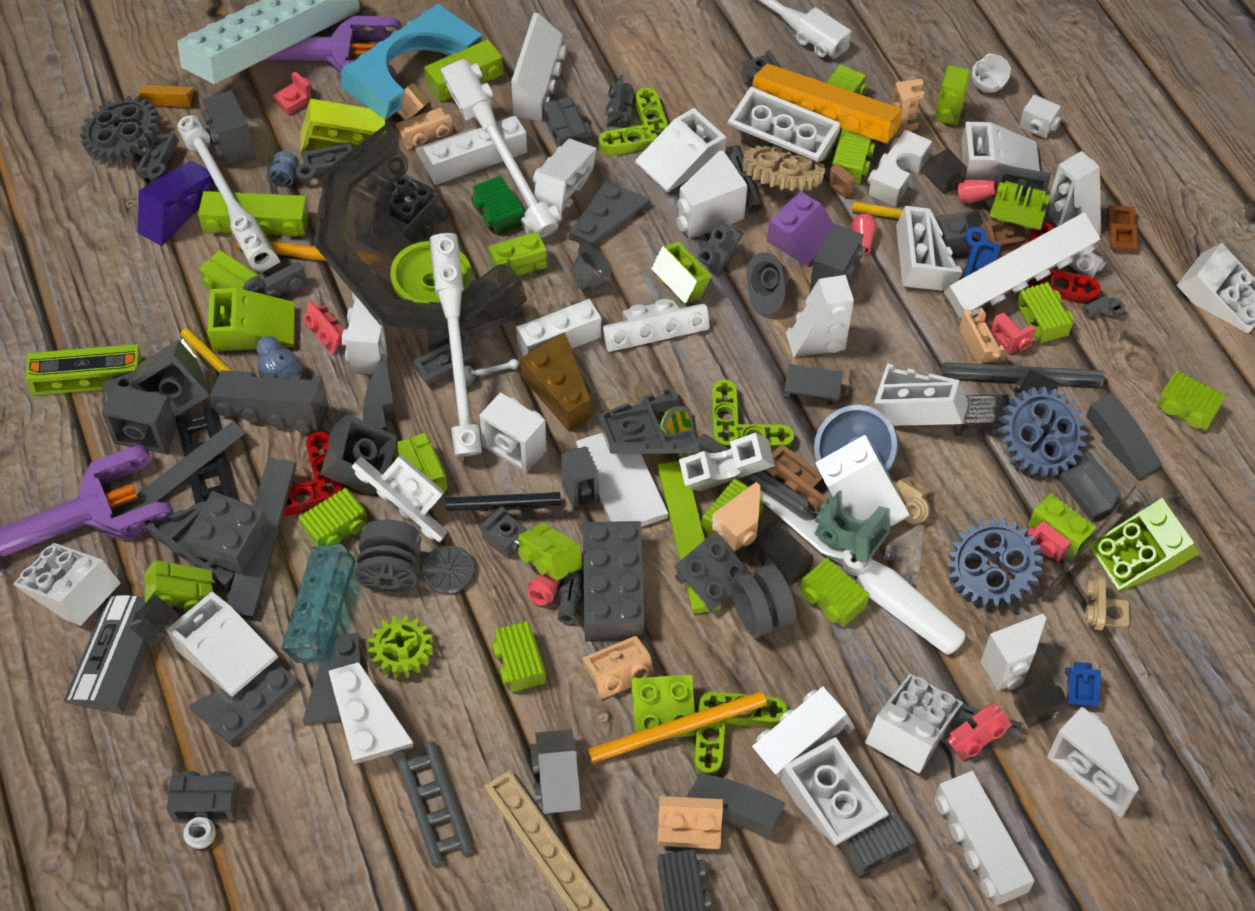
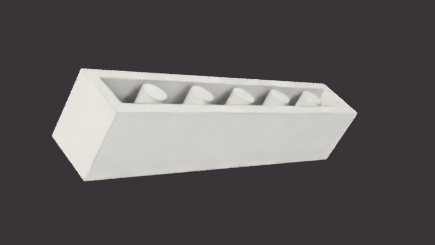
M1084 212L955 282L944 293L959 319L962 318L963 311L971 310L974 317L979 314L978 311L982 306L991 303L992 306L1006 299L1004 294L1012 290L1014 294L1029 286L1027 282L1033 278L1038 282L1051 274L1049 270L1053 267L1058 266L1059 269H1062L1073 262L1072 257L1080 254L1083 257L1095 250L1094 245L1101 238Z

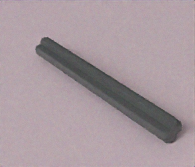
M702 434L697 439L701 451L719 453L729 450V448L707 434ZM764 471L743 477L752 484L757 482L762 491L799 515H804L810 508L809 500Z

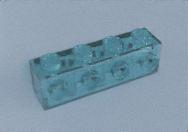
M342 544L312 547L281 647L296 663L327 662L357 560Z

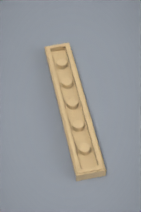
M508 770L485 784L484 790L567 910L610 911L512 771Z

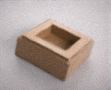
M835 164L831 167L828 185L847 199L853 194L855 177L839 164Z

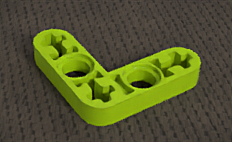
M644 87L636 93V108L642 125L609 130L600 134L599 150L602 154L613 156L646 150L658 137L655 134V129H658L660 135L668 127L658 94L654 89ZM646 99H648V101H650V105H648V106H647ZM648 115H657L659 118L649 120L646 117ZM636 136L639 137L640 140L637 142H631L628 140V138Z
M725 379L715 382L712 388L713 439L731 449L730 441L757 433L765 438L766 435H769L772 453L781 444L788 449L792 448L794 433L786 425L738 424L736 385L732 381ZM721 391H726L727 402H722ZM726 411L731 413L733 417L729 420H722L718 417V414ZM728 429L729 441L726 442L723 439V430ZM778 436H783L785 441L780 442Z
M708 692L700 699L699 712L709 709L711 702L716 703V706L748 695ZM765 696L767 706L760 708V717H755L757 711L755 709L747 716L737 715L698 728L694 759L696 773L698 775L701 773L717 776L720 773L723 759L725 724L774 728L780 723L779 720L782 715L787 712V706L784 701L776 697ZM770 708L776 709L777 715L775 718L770 717ZM709 728L715 729L719 737L714 741H708L703 738L702 732ZM706 750H712L711 768L705 767Z

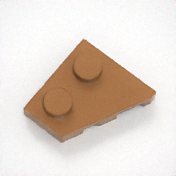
M998 220L988 221L980 225L986 232L987 241L1001 245L997 259L1029 243L1033 229L1024 228L1019 224Z

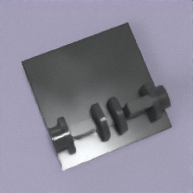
M714 531L674 566L677 569L676 580L680 584L688 583L710 612L731 595L730 582L732 578L744 573L750 574L717 531Z

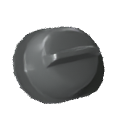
M581 242L578 248V256L572 265L571 271L577 278V286L580 290L585 287L595 290L605 282H611V267L606 257L596 247L589 243Z
M768 252L758 253L749 261L746 270L750 301L757 313L772 315L782 307L786 298L788 272L775 255Z

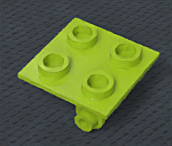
M1008 181L1005 183L1000 182L989 217L996 218L1001 222L1019 224L1027 229L1040 230L1051 195H1047L1046 191L1033 189L1031 198H1028L1031 187H1028L1026 197L1021 196L1024 185L1020 186L1019 193L1016 195L1018 184Z
M692 674L631 678L635 733L695 713ZM696 729L674 737L696 736Z

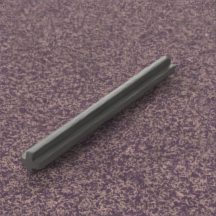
M944 362L942 365V376L954 379L1103 386L1105 380L1104 371L955 362Z

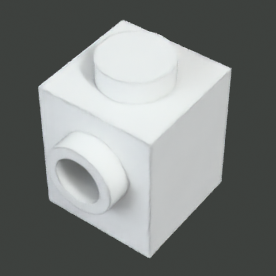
M1033 95L1023 110L1019 127L1046 139L1051 130L1056 131L1060 124L1061 117L1058 114L1061 106Z

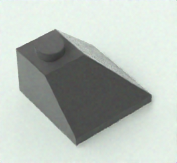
M979 211L934 216L943 233L942 239L946 247H950L953 252L951 257L969 256L972 247L966 243L965 235L972 227H980L983 224ZM973 233L972 240L979 242L980 235Z

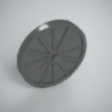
M442 546L434 549L426 556L422 565L423 578L426 584L437 592L455 593L467 587L472 581L475 573L474 561L471 555L460 547Z

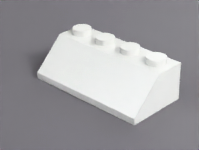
M535 12L533 13L511 81L513 116L542 121L544 104L550 102V94L555 93V77L560 76V61L565 60L567 46L563 45V34L539 13Z
M753 87L749 88L728 120L729 126L817 162L827 160L839 142V122Z
M516 115L495 120L496 127L513 158L527 153L526 131ZM481 125L415 148L417 155L435 185L503 162L491 137Z

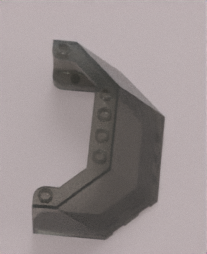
M387 123L324 171L322 196L319 200L317 213L316 234H314L313 245L379 325L449 331L448 321L440 302L420 303L413 302V300H404L396 293L391 283V266L395 257L412 244L389 218L393 183L407 172L409 162L400 149V140L397 133ZM507 265L495 266L462 292L460 317L458 318L460 331L507 317L527 301L522 281L511 267Z

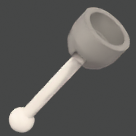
M512 359L509 363L476 371L472 367L464 365L466 387L471 385L478 375L508 368L516 370L519 367V361Z

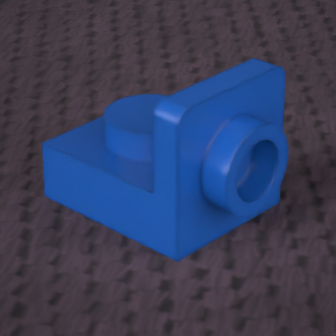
M1074 662L1073 668H1065V674H1068L1066 704L1099 706L1101 670L1092 669V663Z

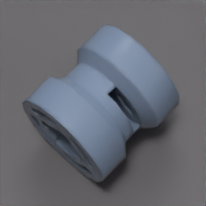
M287 151L276 153L273 166L268 175L270 181L280 187L291 186L294 182L296 168L299 166L297 156Z

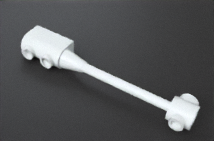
M758 0L780 14L795 30L797 41L802 45H806L808 42L812 44L818 56L824 57L828 55L836 59L849 49L852 31L815 7L805 14L785 7L776 0Z
M462 59L441 68L443 80L465 121L475 117L483 129L488 132L529 208L524 213L525 217L521 218V222L527 234L538 232L540 237L544 238L554 233L559 227L557 221L561 220V216L555 205L549 208L546 202L538 203L496 127L490 98L494 96L488 83L482 85L479 81V78L483 76L477 63L471 65L468 60Z
M195 115L183 117L177 125L178 132L189 150L198 152L228 206L227 209L231 222L230 228L250 266L257 275H260L281 261L258 221L236 201L208 150L211 140L201 119ZM264 252L267 253L263 260L255 261L256 255L259 256Z
M454 233L436 234L430 237L435 296H439L448 321L459 426L451 428L454 456H474L482 454L479 425L470 424L458 319L460 317L461 297L464 290L458 237Z

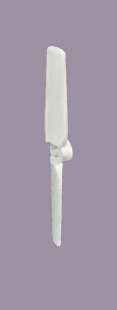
M760 489V494L763 495V503L821 554L843 565V569L850 575L857 576V582L865 591L869 592V598L947 655L952 654L962 645L966 637L965 632L897 572L872 560V557L867 563H861L860 561L853 563L852 557L856 559V551L831 546L814 535L818 527V523L815 522L816 514L808 510L804 515H799Z

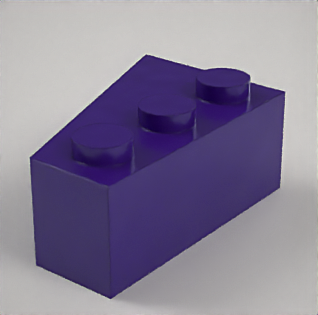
M190 160L138 190V234L162 246L200 208L203 191L214 192V180L208 169Z

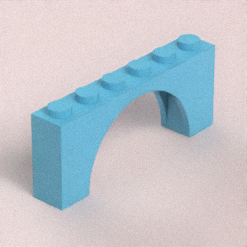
M436 4L431 9H426L415 20H410L399 31H394L384 41L378 42L368 52L362 53L358 59L346 64L341 71L340 87L386 120L402 108L405 90L395 82L388 71L387 64L393 58L406 52L418 50L435 51L450 56L480 43L482 34L441 5Z

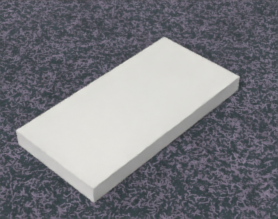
M602 433L576 441V448L584 446L589 448L597 470H599V500L609 522L641 521V527L668 519L667 509L641 454H610Z

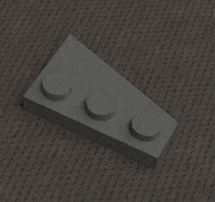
M605 181L569 232V239L579 244L586 242L595 247L613 234L614 229L623 222L628 223L632 220L635 213L650 207V199Z
M358 633L328 636L304 714V726L342 721L329 671L358 662L361 665Z
M275 662L267 666L233 697L225 690L220 689L190 704L189 707L196 716L233 747L299 684L295 677Z

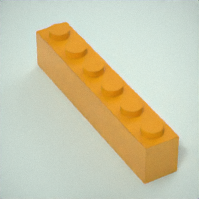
M768 63L754 75L753 88L840 123V128L886 144L899 130L902 108Z

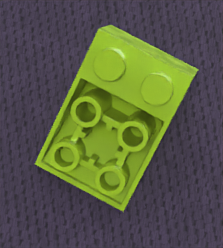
M240 288L210 289L207 333L212 350L257 349L258 341L266 336L277 338L280 341L281 347H294L295 302Z
M1163 498L1089 544V547L1119 592L1171 571L1199 554L1194 542Z

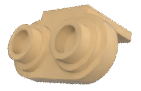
M911 477L899 479L898 482L893 481L911 515L904 520L911 524L924 522L930 515V505L924 497L931 495L933 490Z
M1096 575L1092 580H1087L1085 584V597H1090L1091 605L1086 606L1085 623H1090L1094 630H1103L1104 625L1127 628L1129 626V602L1127 600L1106 598V578L1104 575ZM1110 606L1119 608L1122 612V617L1119 619L1108 617L1106 608Z

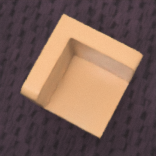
M412 83L405 89L402 108L397 112L404 120L409 119L423 108L429 100Z

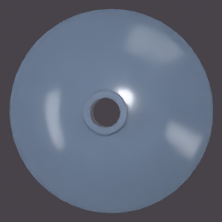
M865 405L842 407L831 413L817 431L814 443L816 461L866 435L875 446L885 468L889 472L898 453V438L894 426L883 413L873 407Z

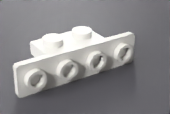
M661 299L656 301L655 304L647 306L634 305L629 310L622 311L623 322L603 326L607 351H616L708 330L710 328L708 310L704 303L680 309L673 300Z
M400 455L383 475L362 457L352 465L356 476L361 481L372 484L382 499L387 502H393L399 508V512L404 518L409 521L414 520L421 526V531L425 536L432 540L435 538L438 542L444 538L447 530L427 513L443 495L444 491L405 457Z

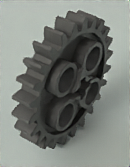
M127 96L125 101H122L118 97L116 103H112L109 100L108 106L99 105V112H91L93 118L85 119L87 125L81 126L83 133L80 134L86 152L95 161L100 159L105 164L110 160L111 164H115L117 159H120L124 163L126 157L129 156L130 159L134 160L135 153L143 155L142 149L144 147L151 148L149 142L157 141L155 134L161 133L159 129L162 126L161 117L152 103L149 104L147 99L141 101L139 96H137L132 101L131 97Z

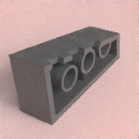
M221 370L209 396L214 412L222 416H234L249 422L267 423L276 428L295 429L301 433L320 432L329 410L322 376H313L312 380H302L301 375L291 374L289 379L278 378L276 373H266L263 377H257L253 372Z

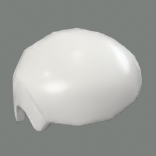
M986 54L983 59L977 61L973 66L971 79L974 85L982 92H997L1009 80L1011 67L1008 61L1001 55Z

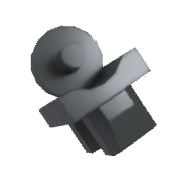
M721 219L711 232V237L707 244L698 254V259L716 273H721L730 256L735 255L737 252L736 246L744 233L734 228L727 220Z

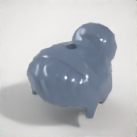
M266 336L258 341L257 353L260 359L257 372L260 377H263L266 373H276L278 378L289 379L291 374L303 376V366L299 357L292 351L281 347L280 341L277 338Z

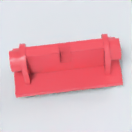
M309 301L303 322L320 340L321 344L332 355H335L337 346L342 345L344 328L340 324L335 325L337 320L328 311L326 306L320 304L315 306L312 301Z
M996 703L993 706L987 705V707L972 717L978 725L974 729L966 721L950 732L951 736L946 740L962 761L977 755L983 746L993 739L1003 736L1007 729L1012 726L1003 710Z

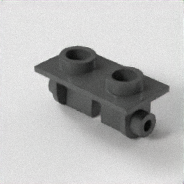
M623 75L619 77L616 84H611L608 91L610 101L605 111V115H608V127L612 121L617 122L620 126H626L631 120L634 89L631 84L622 83Z

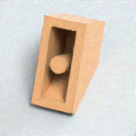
M757 482L713 513L712 529L717 531L734 551L742 546L750 545L757 537L760 485Z

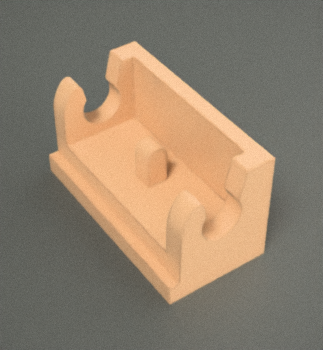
M922 79L895 83L891 105L902 108L899 130L896 132V135H901L904 130L914 131L918 128V123L908 124L907 120L917 118L919 99H922L925 94L924 91H921L924 85Z
M981 308L978 311L979 314L974 318L971 310L963 311L959 330L976 363L1005 364L1006 350L1003 345L998 347L985 322L986 313L984 309Z

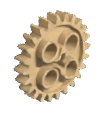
M757 145L756 148H749V151H745L742 162L743 171H747L746 175L753 176V180H761V184L769 183L770 187L779 186L781 190L787 188L794 191V188L803 191L804 188L812 190V187L817 188L818 184H822L825 172L824 165L819 164L820 161H814L777 145L773 147L764 145V148Z

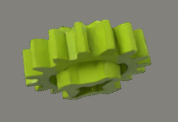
M394 615L392 616V623L389 624L382 620V629L373 628L374 638H368V652L370 659L373 661L374 668L381 667L384 676L389 671H392L395 679L402 672H404L406 678H409V671L411 670L419 674L421 672L420 664L428 665V656L433 655L432 635L428 632L427 625L420 627L418 618L414 619L412 623L409 622L408 615H404L402 621H398Z

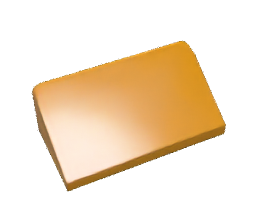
M145 85L139 91V98L141 101L147 99L148 103H152L154 106L190 108L195 89L194 87Z

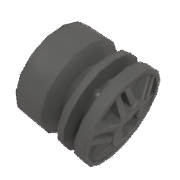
M392 519L376 520L363 526L360 533V554L357 558L358 566L355 573L357 581L368 589L383 593H399L413 588L418 579L417 570L419 563L417 559L420 555L422 540L420 531L408 523Z

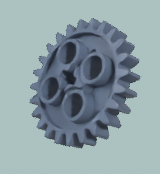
M1033 387L1027 390V393L1022 391L1017 394L1018 398L1014 397L1009 400L1010 405L1002 409L1007 415L999 418V421L1005 424V426L997 429V432L1005 434V437L999 440V443L1007 444L1008 446L1003 451L1004 454H1013L1010 463L1019 461L1018 470L1021 471L1029 467L1028 474L1031 476L1038 471L1040 478L1047 476V474L1053 477L1058 474V471L1063 473L1068 470V467L1077 464L1075 459L1083 455L1079 449L1087 445L1080 438L1088 435V432L1080 430V427L1086 424V421H1078L1077 417L1082 411L1074 412L1072 410L1075 405L1074 401L1067 404L1065 402L1066 394L1057 397L1056 389L1049 391L1047 394L1046 387H1042L1038 391ZM1034 408L1040 411L1041 418L1035 415ZM1052 412H1053V413H1054V417H1053V419L1050 421V418H1051V415H1052ZM1057 423L1063 427V434L1058 430ZM1022 430L1027 433L1028 441L1022 438ZM1035 443L1036 445L1033 449V452H1031V447ZM1045 446L1050 449L1051 457L1045 453Z
M991 517L989 525L986 526L980 519L979 528L977 529L969 524L970 533L968 535L959 532L962 542H952L953 548L956 551L948 552L952 562L947 563V567L950 571H954L949 574L951 582H956L954 584L956 591L963 590L962 597L964 600L972 596L973 606L983 601L985 610L989 608L991 603H994L996 609L1000 610L1001 602H1005L1009 608H1012V599L1015 598L1018 602L1022 603L1021 594L1023 592L1027 595H1032L1029 585H1039V581L1035 576L1043 575L1042 568L1038 565L1044 564L1043 557L1039 556L1042 552L1040 545H1034L1037 542L1034 535L1027 537L1029 533L1027 527L1018 531L1017 521H1014L1009 527L1007 526L1006 518H1003L1000 524H996L994 518ZM998 540L1001 542L997 548L987 547L991 541ZM981 548L987 556L983 555L979 551H976L975 549ZM988 557L994 563H998L1000 561L1002 569H1000V567L996 564L990 565ZM1014 558L1023 559V562L1018 566L1009 565V562ZM972 561L981 562L980 567L976 569H969L968 565ZM1005 572L1015 576V579L1011 580L1006 576ZM993 579L1003 580V583L998 587L989 586Z

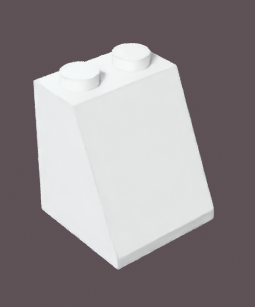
M723 150L716 153L680 187L679 200L677 201L679 216L676 218L679 229L682 232L684 231L690 240L712 232L721 219L727 220L730 224L744 219L747 184Z

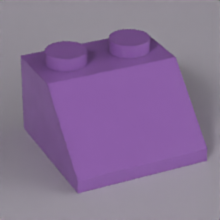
M800 191L769 221L767 242L809 267L814 262L834 224L821 203Z

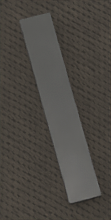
M267 458L254 506L265 511L270 527L244 574L235 572L227 604L243 619L255 620L297 467L295 461Z

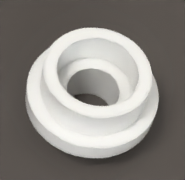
M203 817L193 818L184 829L186 843L195 849L209 846L216 836V828L213 822ZM198 831H206L204 836L200 838L195 837Z

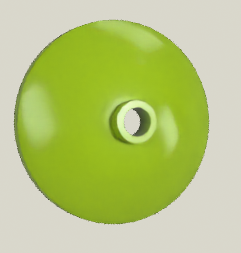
M430 241L412 244L403 249L392 263V286L396 293L406 302L421 308L436 309L442 308L439 296H435ZM459 250L464 289L463 297L471 285L472 269L466 256Z

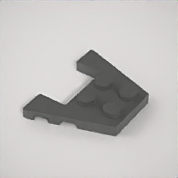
M673 386L663 389V394L654 397L652 394L643 397V402L634 406H630L627 403L598 415L599 426L610 454L699 453V443L693 430L663 435L654 413L667 411L674 406H679L678 397Z

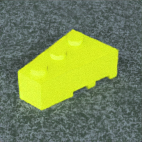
M310 99L300 132V155H302L301 152L346 143H351L353 151L380 150L385 135V119L370 108Z

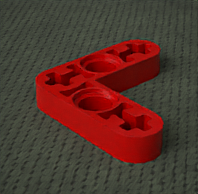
M1042 222L1040 230L1033 229L1030 241L1040 237L1041 232L1047 233L1054 229V226L1050 223ZM1053 269L1049 270L1051 272L1050 275L1038 281V283H1033V280L1027 282L1029 286L1026 288H1031L1042 283L1045 284L1047 278H1049V284L1053 290L1059 292L1061 299L1087 304L1095 301L1100 292V284L1095 278ZM1063 280L1068 284V288L1065 290L1057 289L1054 282ZM1074 284H1077L1076 291H1072ZM1085 286L1090 287V294L1085 293Z
M315 432L307 438L306 446L314 480L291 486L289 493L291 504H286L283 517L309 511L310 508L313 509L319 503H323L324 500H328L329 497H333L334 494H338L339 491L343 490L341 483L322 476L321 472L317 471L318 467L324 463L330 439L328 434ZM317 443H322L324 454H318ZM331 481L334 490L333 494H328L325 482ZM300 493L310 495L306 502L300 503L295 501L296 496Z

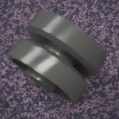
M772 563L757 568L754 571V577L749 573H744L731 579L730 589L736 611L743 626L753 638L756 639L771 633L772 626L781 629L796 622V608L791 591L782 573Z

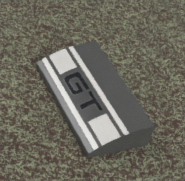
M121 595L107 597L64 698V702L123 715L163 615V608L157 607L154 603L145 602V597Z

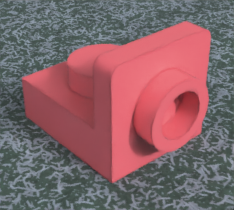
M296 71L291 74L293 84L273 95L274 102L288 116L309 104L310 99H312V86L309 80L305 77L302 78Z
M1003 312L995 316L991 334L1000 345H1003L1010 355L1018 350L1023 351L1027 349L1033 342L1032 339L1036 329L1033 325L1019 330L1017 324L1010 320Z
M1043 521L1037 528L1031 527L1028 529L1027 537L1032 535L1036 537L1037 542L1034 545H1040L1041 551L1046 557L1052 558L1059 563L1066 556L1071 541Z

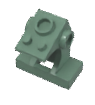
M839 490L834 497L828 496L826 500L829 502L828 504L822 503L821 510L815 519L818 527L814 535L831 546L856 551V560L867 563L890 533V508L879 506L865 520L852 518L851 513L843 508L842 491Z

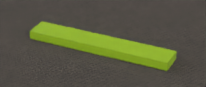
M674 461L657 464V471L679 561H681L702 543L705 538L693 490L685 486L680 462ZM685 582L692 614L709 612L710 610L689 584ZM721 604L718 607H716L713 611L721 610Z

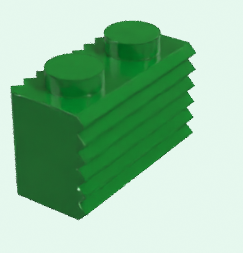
M501 175L473 186L471 201L475 210H481L482 218L487 228L492 227L494 232L499 235L509 231V229L523 225L521 222L523 208Z

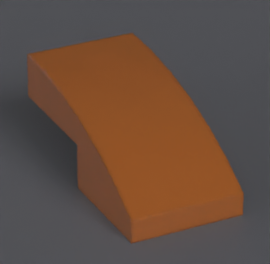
M1108 206L1107 232L1110 249L1137 250L1135 207Z

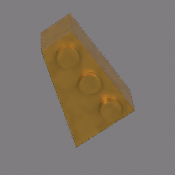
M565 332L520 358L521 378L568 431L591 418V399Z

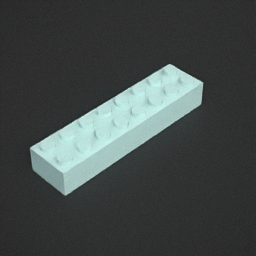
M261 0L253 5L244 7V9L234 14L227 15L224 19L210 23L201 30L191 32L186 37L178 40L181 68L216 84L359 12V0Z

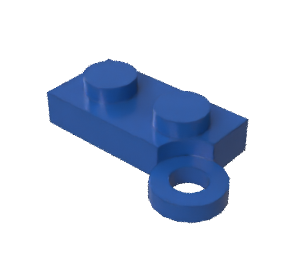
M972 227L965 235L966 243L972 248L961 279L997 260L1001 245L987 241L986 232L980 227ZM973 233L980 235L979 242L972 240Z

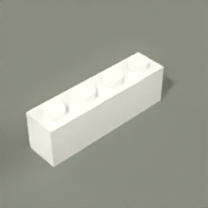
M970 771L939 784L934 799L935 805L941 815L945 814L948 819L952 837L956 842H960L965 850L964 856L970 869L976 870L984 895L987 898H991L996 907L1028 893L1035 880L974 772Z

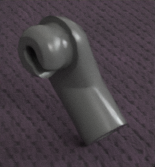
M1101 297L1083 306L1082 311L1087 318H1091L1099 313L1116 317L1123 313L1125 306L1120 300Z

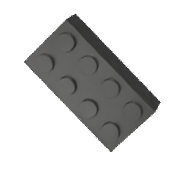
M641 521L583 522L585 641H624L634 636H637L639 640H644Z

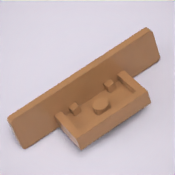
M781 444L772 453L775 466L762 471L809 500V511L818 514L822 503H829L826 501L827 498L816 490L824 482L821 473Z

